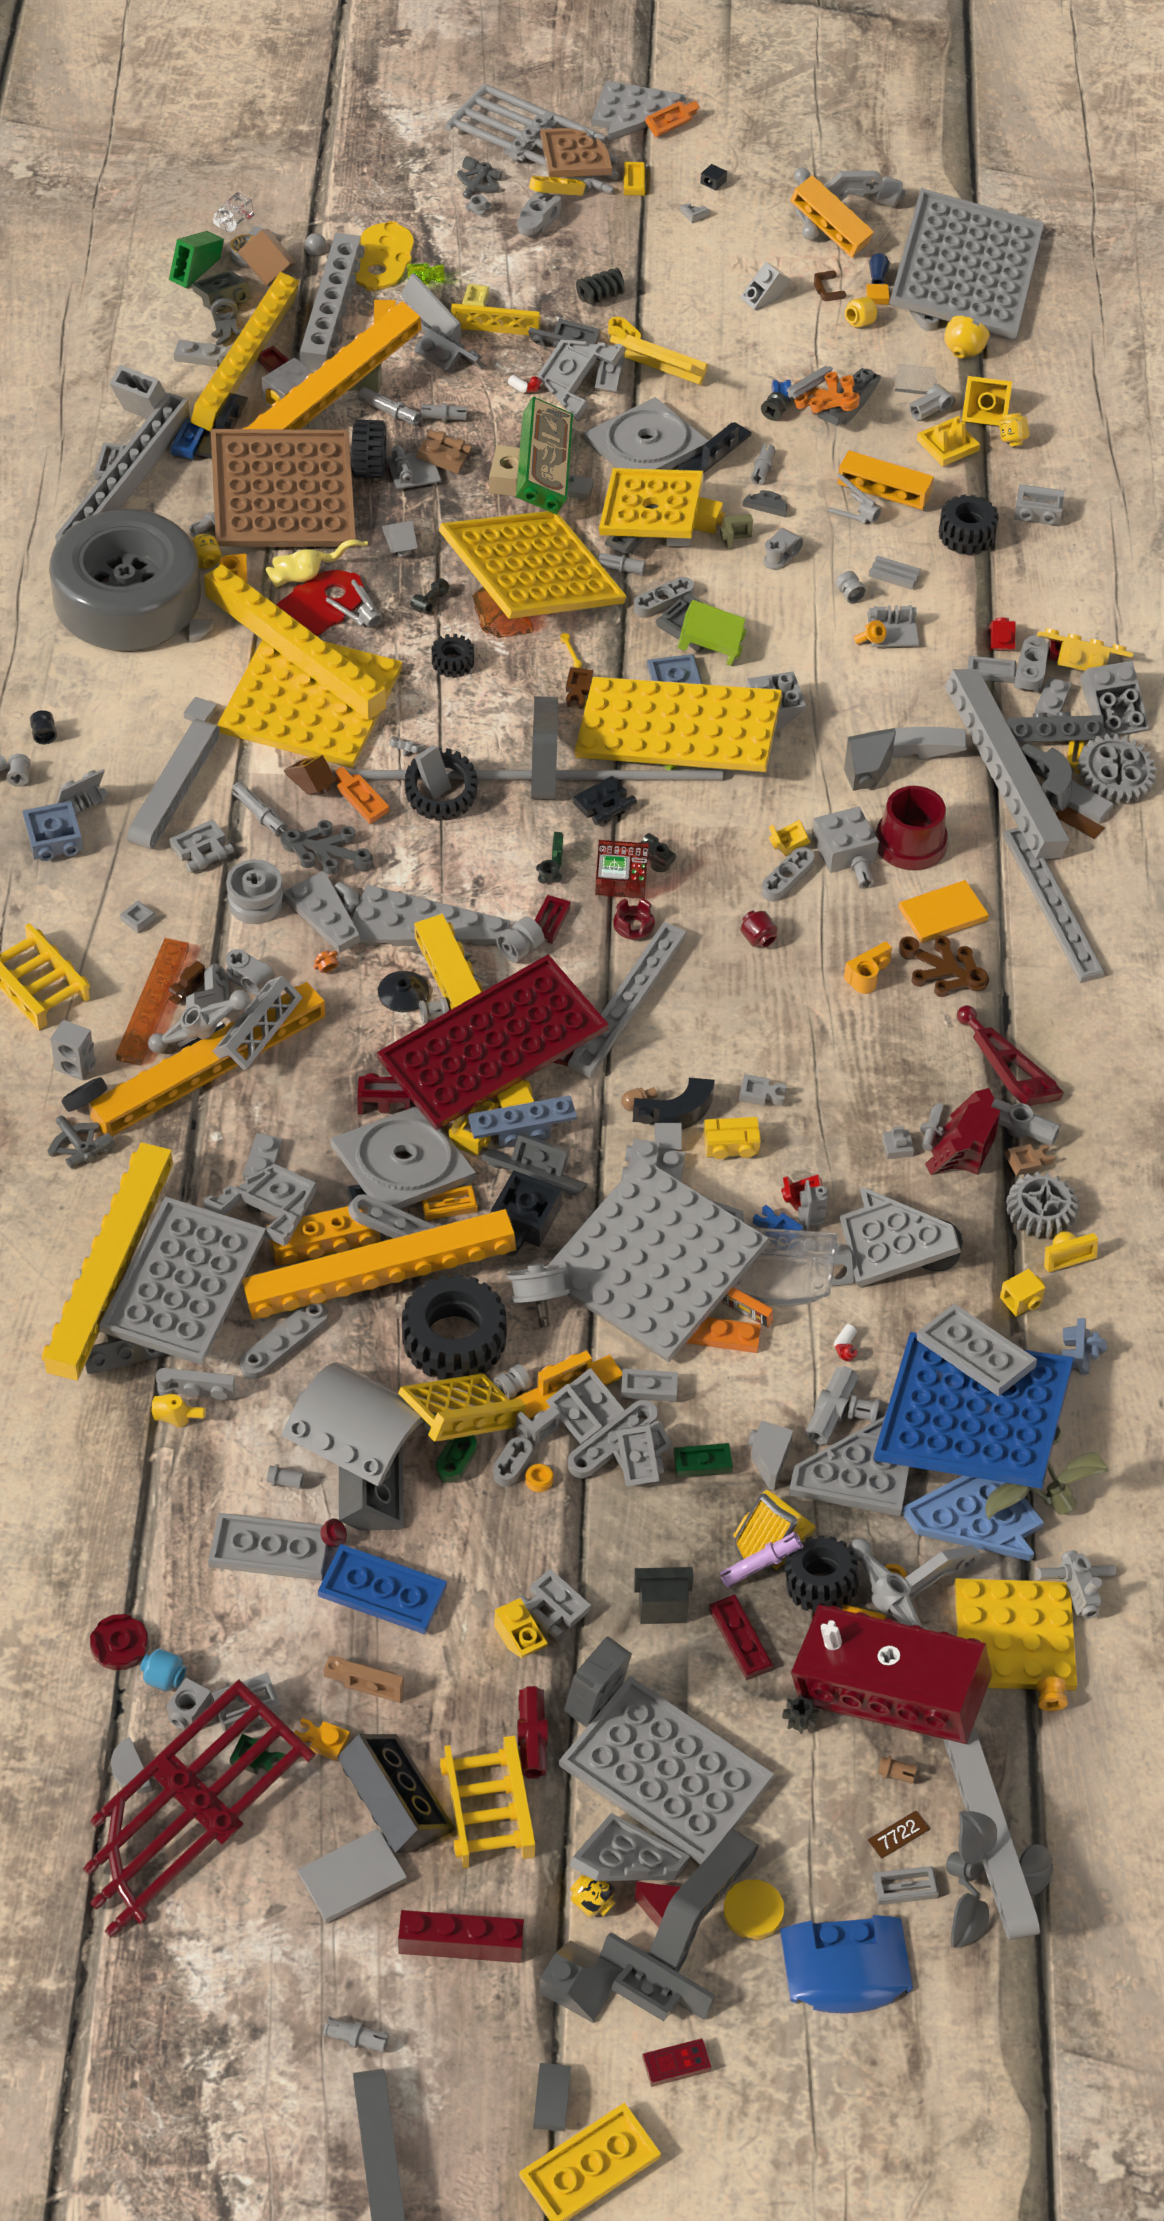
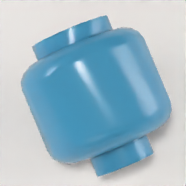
M159 1648L151 1655H145L140 1671H143V1680L147 1685L168 1692L174 1687L178 1688L181 1685L186 1674V1666L183 1665L181 1656Z

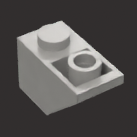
M765 261L740 298L754 310H758L779 299L792 280L781 270Z

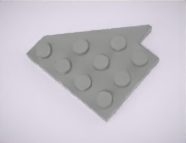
M606 81L593 113L591 125L609 128L607 140H613L648 127L645 122L648 115L679 101L685 104L686 95L655 88L628 85L616 81Z
M864 1187L860 1188L864 1207L840 1216L847 1248L852 1253L855 1281L859 1287L961 1253L956 1231L951 1224Z

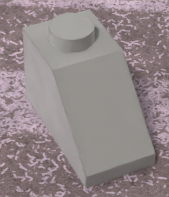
M413 521L382 526L391 553L398 552V557L412 554L411 549L418 548Z
M761 1420L758 1430H752L748 1445L752 1446L751 1459L769 1489L775 1490L791 1447L793 1430Z

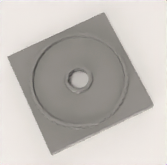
M656 397L583 433L584 441L616 468L669 470L702 453L703 445L709 441ZM643 435H651V436H653V437L650 438V439H642V438H640V437L643 436Z
M416 1106L331 1138V1147L368 1196L397 1209H402L474 1181L476 1178V1172L442 1128L436 1131ZM400 1151L409 1152L412 1155V1157L408 1159H400L395 1156V1153Z

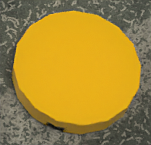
M746 1879L735 1884L728 1891L723 1904L724 1919L729 1929L742 1938L762 1940L771 1936L780 1927L784 1916V1901L779 1891L770 1883L759 1879Z

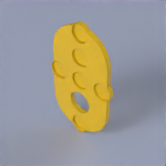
M393 221L368 227L361 234V245L365 246L363 259H359L360 271L355 273L356 283L369 291L392 287L403 278L407 265L411 263V252L414 246L413 236L408 229ZM380 265L386 268V271L382 274H372L368 269L371 266Z

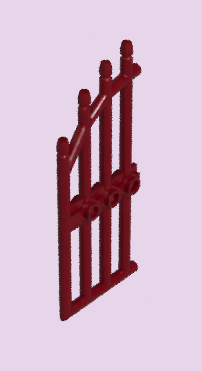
M240 1679L231 1685L90 1820V1823L96 1828L102 1825L107 1817L111 1816L107 1844L94 1856V1859H90L85 1864L83 1871L89 1876L99 1868V1865H103L109 1859L112 1881L102 1889L100 1894L98 1893L92 1899L90 1904L97 1910L106 1903L107 1899H110L118 1892L127 1906L116 1917V1920L107 1926L105 1933L110 1938L115 1936L121 1930V1927H125L133 1918L140 1925L145 1922L148 1914L143 1908L215 1839L221 1845L231 1839L244 1825L238 1817L301 1756L307 1762H310L316 1756V1753ZM239 1695L251 1708L193 1763L186 1767L175 1755ZM260 1715L272 1728L208 1788L196 1775ZM281 1736L292 1749L229 1809L217 1796ZM153 1777L164 1790L121 1830L125 1802ZM174 1797L186 1810L123 1869L119 1848ZM195 1818L207 1831L144 1892L135 1898L127 1882Z

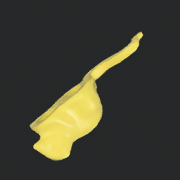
M356 539L348 540L330 554L308 549L291 555L277 556L272 561L274 568L266 567V571L276 588L288 582H306L318 574L321 561L334 562L349 547H364L368 545V542H361Z

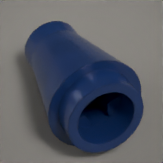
M874 254L869 260L872 284H884L890 266V261L884 254Z

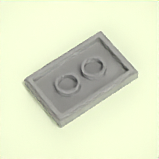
M378 1828L297 1869L300 1879L325 1923L407 1882V1876Z

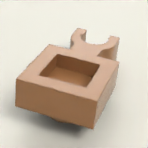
M1031 1144L1009 1148L1005 1154L1016 1176L1037 1172L1042 1165H1051L1055 1160L1054 1155H1044L1049 1150V1145H1043L1038 1150H1033Z

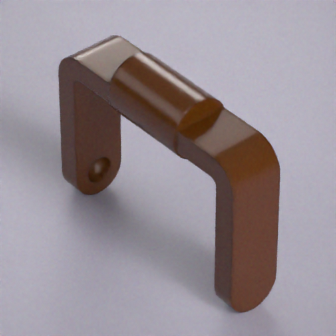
M834 270L814 274V287L823 301L844 299L847 296L845 291L826 293L821 280L834 279L837 276Z

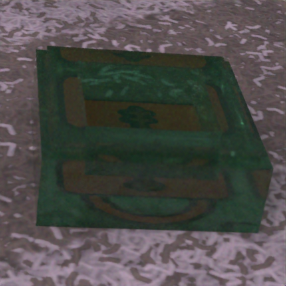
M554 832L552 860L561 866L564 834L563 832Z

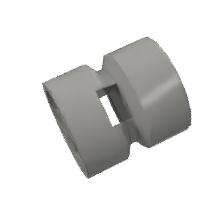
M525 916L514 923L512 929L507 928L496 937V942L505 958L516 963L524 958L529 951L535 950L544 943V934L540 926L532 918Z

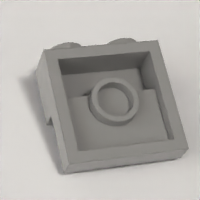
M633 1139V1145H627L625 1161L629 1162V1167H623L621 1180L639 1159L643 1157L681 1182L685 1152L659 1149L660 1142Z

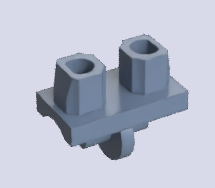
M1078 1318L1077 1326L1063 1328L1065 1346L1076 1345V1349L1063 1350L1062 1356L1073 1357V1368H1078L1081 1375L1089 1374L1090 1354L1092 1359H1098L1099 1354L1106 1352L1107 1341L1100 1338V1333L1093 1332L1091 1337L1090 1330L1086 1328L1085 1318Z

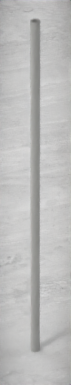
M347 770V772L351 776L353 774H360L364 780H405L406 770ZM446 770L449 780H464L458 772ZM476 770L477 780H531L532 770ZM556 770V780H605L610 776H613L616 780H723V770Z

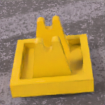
M960 416L917 433V441L942 467L976 453L980 449V444L966 430L965 421L960 422Z

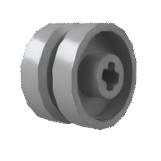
M256 859L242 861L230 870L226 885L228 906L231 914L236 919L248 924L266 923L277 917L283 906V886L280 871L273 864Z

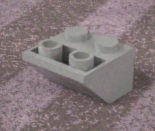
M794 671L747 678V687L782 690V700L775 730L782 729L806 710V704Z

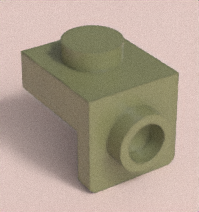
M752 515L724 517V526L720 527V537L722 541H725L727 549H732L733 539L752 537Z

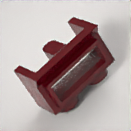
M368 1073L365 1076L358 1077V1115H363L364 1102H378V1110L383 1114L389 1112V1103H405V1110L411 1108V1099L392 1076L380 1077L378 1074Z

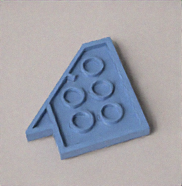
M961 1476L902 1507L901 1514L917 1535L964 1546L974 1545L976 1549L1028 1561L1033 1559L1034 1552L1023 1538L1042 1529L1044 1524L1025 1497L1015 1504L998 1511L989 1520L985 1512L986 1501L991 1492L1004 1484V1482Z

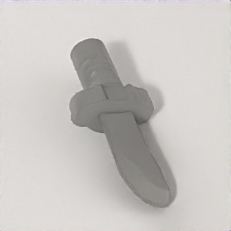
M937 1103L932 1108L929 1123L921 1124L920 1131L925 1133L922 1148L925 1150H932L935 1136H942L944 1129L938 1126L943 1103Z

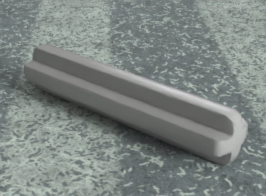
M824 366L788 387V397L796 399L825 382L824 376L832 372L833 368L831 366Z

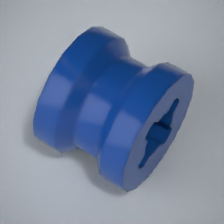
M772 380L771 393H782L788 402H791L787 392L788 387L791 386V380H785L784 382Z

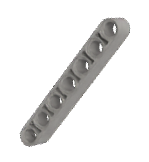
M198 719L193 720L131 823L127 834L128 842L149 849H153L215 746L220 732L218 725Z

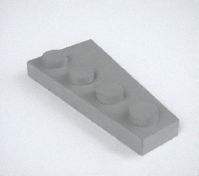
M324 871L283 892L284 900L339 953L360 943V935Z

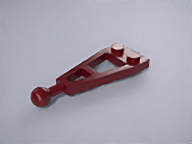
M964 1005L958 1009L957 1020L962 1025H969L975 1031L974 1040L1007 1089L1020 1103L1032 1106L1059 1101L1062 1098L1064 1092L1057 1085L1056 1081L1050 1078L1049 1075L992 1027L985 1028L978 1021L977 1012L972 1006ZM1006 1062H1014L1032 1079L1018 1081Z

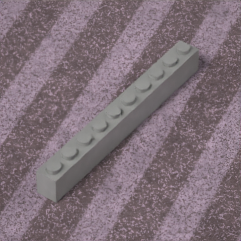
M169 392L55 535L56 543L69 528L79 521L101 512L122 508L174 441L185 419H190L188 399Z
M953 669L945 685L946 691L1034 858H1061L1070 840L979 670Z

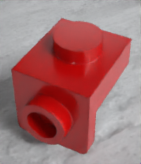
M1006 617L995 618V621H992L989 625V630L991 631V650L1014 651L1016 621H1009V618Z
M818 1174L794 1183L789 1176L783 1177L784 1188H781L784 1201L790 1203L798 1211V1207H801L800 1192L805 1191L806 1180H809L810 1187L823 1186L822 1179Z

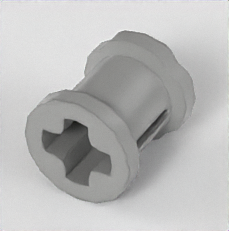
M17 753L11 755L8 759L10 771L7 774V781L14 786H24L29 782L27 769L30 767V759L24 754Z
M441 997L439 1001L426 1003L424 1000L419 1001L420 1016L423 1024L449 1011L445 997Z
M852 1395L848 1419L852 1420L854 1417L868 1420L870 1423L875 1422L880 1400L876 1399L873 1402L859 1399L857 1395ZM857 1407L869 1409L870 1412L858 1410Z

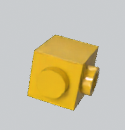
M700 497L693 529L716 534L718 527L723 526L724 517L726 516V513L722 512L723 502Z
M1027 1269L1003 1282L1000 1298L1017 1317L1028 1310L1037 1309L1042 1304L1046 1287L1039 1276H1035L1030 1269Z

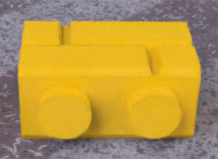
M757 1117L704 1119L703 1136L706 1157L725 1159L728 1156L750 1158L754 1155H759L760 1133Z

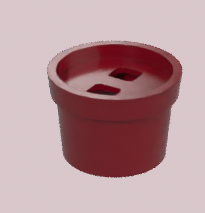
M915 785L899 788L889 796L884 815L880 819L875 832V836L879 841L877 852L886 862L905 870H922L932 867L942 860L948 847V833L945 826L946 806L941 796L929 788Z

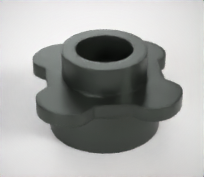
M545 860L536 866V871L539 872L538 881L542 884L546 882H560L562 880V875L559 873L560 864L554 860Z

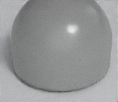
M318 233L309 235L305 241L306 252L313 256L324 254L327 250L325 238Z

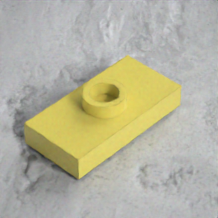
M468 284L462 304L486 306L490 286Z

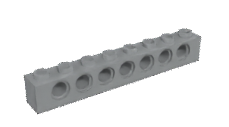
M335 233L300 349V362L311 370H318L326 360L333 358L334 347H338V332H342V318L347 316V302H351V288H355L356 284L355 273L360 271L359 259L364 257L365 246L361 245V236Z

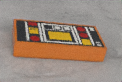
M734 1287L722 1299L723 1304L767 1328L773 1322V1309Z

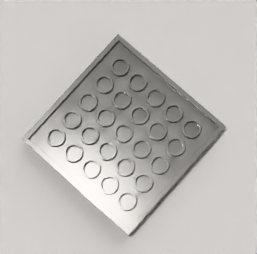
M641 1157L549 1265H566L567 1270L563 1272L565 1287L570 1289V1293L567 1294L569 1297L669 1363L768 1246L769 1238Z

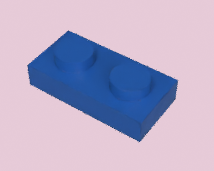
M186 418L171 446V455L193 459L207 430L191 423V419Z

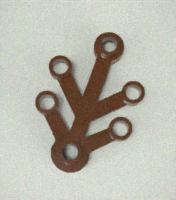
M906 936L900 940L898 952L902 958L907 960L916 958L936 967L928 970H915L912 973L911 979L913 985L922 987L926 984L927 980L952 975L958 977L959 979L950 981L938 980L935 983L934 993L939 997L947 996L950 990L967 987L972 991H982L988 987L989 976L984 969L976 967L972 957L973 951L970 947L961 946L957 951V960L964 963L965 970L957 965L950 948V940L946 936H938L934 944V949L941 953L943 959L919 949V941L914 937Z

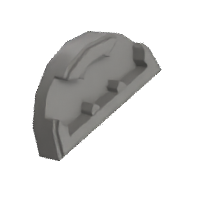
M130 1737L119 1743L113 1751L111 1759L113 1777L122 1788L143 1769V1765ZM149 1780L137 1791V1793H145L152 1791V1786Z

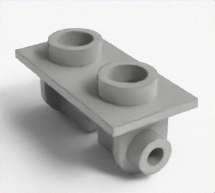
M806 1180L805 1191L800 1192L801 1207H798L799 1222H804L805 1233H808L809 1225H820L825 1221L829 1192L824 1186L810 1187L809 1180Z

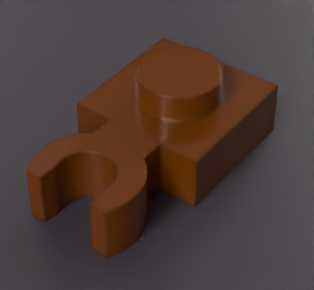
M570 667L566 682V692H568L566 696L567 707L571 706L573 700L579 701L580 709L584 707V695H589L594 677L593 670Z
M196 961L190 967L185 968L180 975V981L174 983L168 989V992L173 994L169 997V1000L178 1005L183 1001L185 995H192L205 983V965Z

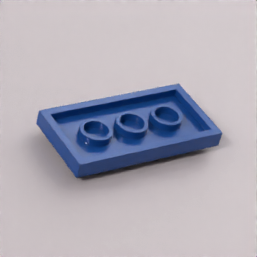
M340 1544L318 1589V1597L426 1634L447 1588V1581Z

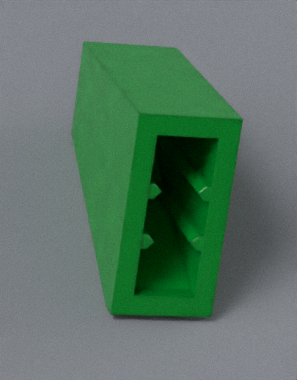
M204 231L177 239L169 280L184 288H189L192 285L191 283H194L220 260L224 238L209 231Z

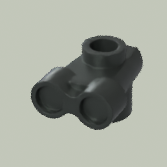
M647 833L643 840L638 842L633 848V854L638 858L644 859L643 857H645V859L649 860L651 868L656 872L667 871L676 859V854L669 850L666 844L660 843L659 838L651 833ZM636 848H640V850H637L640 851V855L639 852L636 855ZM643 849L644 852H647V856H643Z

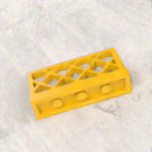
M628 334L625 340L613 335L610 339V342L624 346L626 349L625 358L702 385L709 364Z
M484 1373L401 1386L398 1392L431 1426L428 1436L434 1442L516 1428V1415L520 1412L524 1413L527 1406L521 1399L510 1400ZM454 1388H458V1389L464 1390V1391H466L467 1393H465V1392H463V1391H460V1390H457V1389H454ZM433 1391H436V1392L445 1394L446 1396L441 1395V1394H438V1393H435V1392H433ZM471 1393H472V1394H475V1395H478V1396H480V1397H483V1398H485V1399H482V1398H479V1397H477V1396L471 1395ZM450 1397H453V1398L462 1400V1401H464L465 1403L460 1402V1401L455 1400V1399H452V1398H450ZM430 1400H431V1401H434V1402H437V1403H440V1404H443L444 1406H441V1405H438V1404H436V1403L430 1402Z

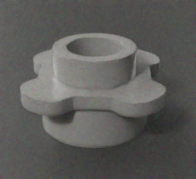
M483 195L472 196L470 203L466 204V210L472 211L476 215H483L486 209L491 208V203L487 202L486 197Z

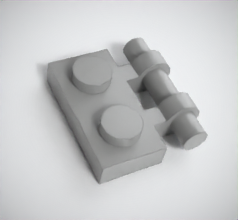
M213 819L169 839L170 846L181 861L192 858V861L186 863V868L189 872L197 869L199 871L207 868L208 864L216 860L219 862L225 860L227 855L234 853L231 844L221 846L222 843L226 842L225 834ZM208 849L212 850V852L206 855L201 854Z
M551 1569L530 1586V1593L535 1597L530 1601L524 1595L519 1597L522 1599L533 1620L540 1625V1630L546 1636L551 1635L556 1641L564 1635V1631L558 1627V1624L564 1622L571 1629L591 1611V1604ZM545 1605L552 1614L547 1617L539 1608Z

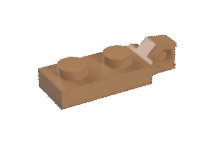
M328 1657L324 1667V1677L344 1682V1687L398 1703L401 1702L404 1694V1677L391 1671L384 1672L371 1668L363 1663L349 1662L341 1657Z

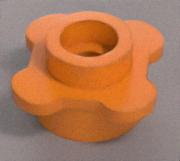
M324 951L317 955L314 960V969H319L321 973L335 969L339 965L336 958L338 952Z

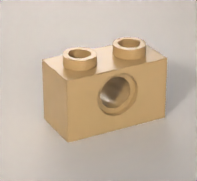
M496 445L489 475V493L516 496L520 448Z

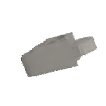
M542 192L533 194L520 211V217L517 220L518 232L525 236L536 234L538 231L543 232L559 216L561 212V196Z
M1032 635L1024 639L1016 670L1015 688L1041 692L1048 653V643L1044 638Z

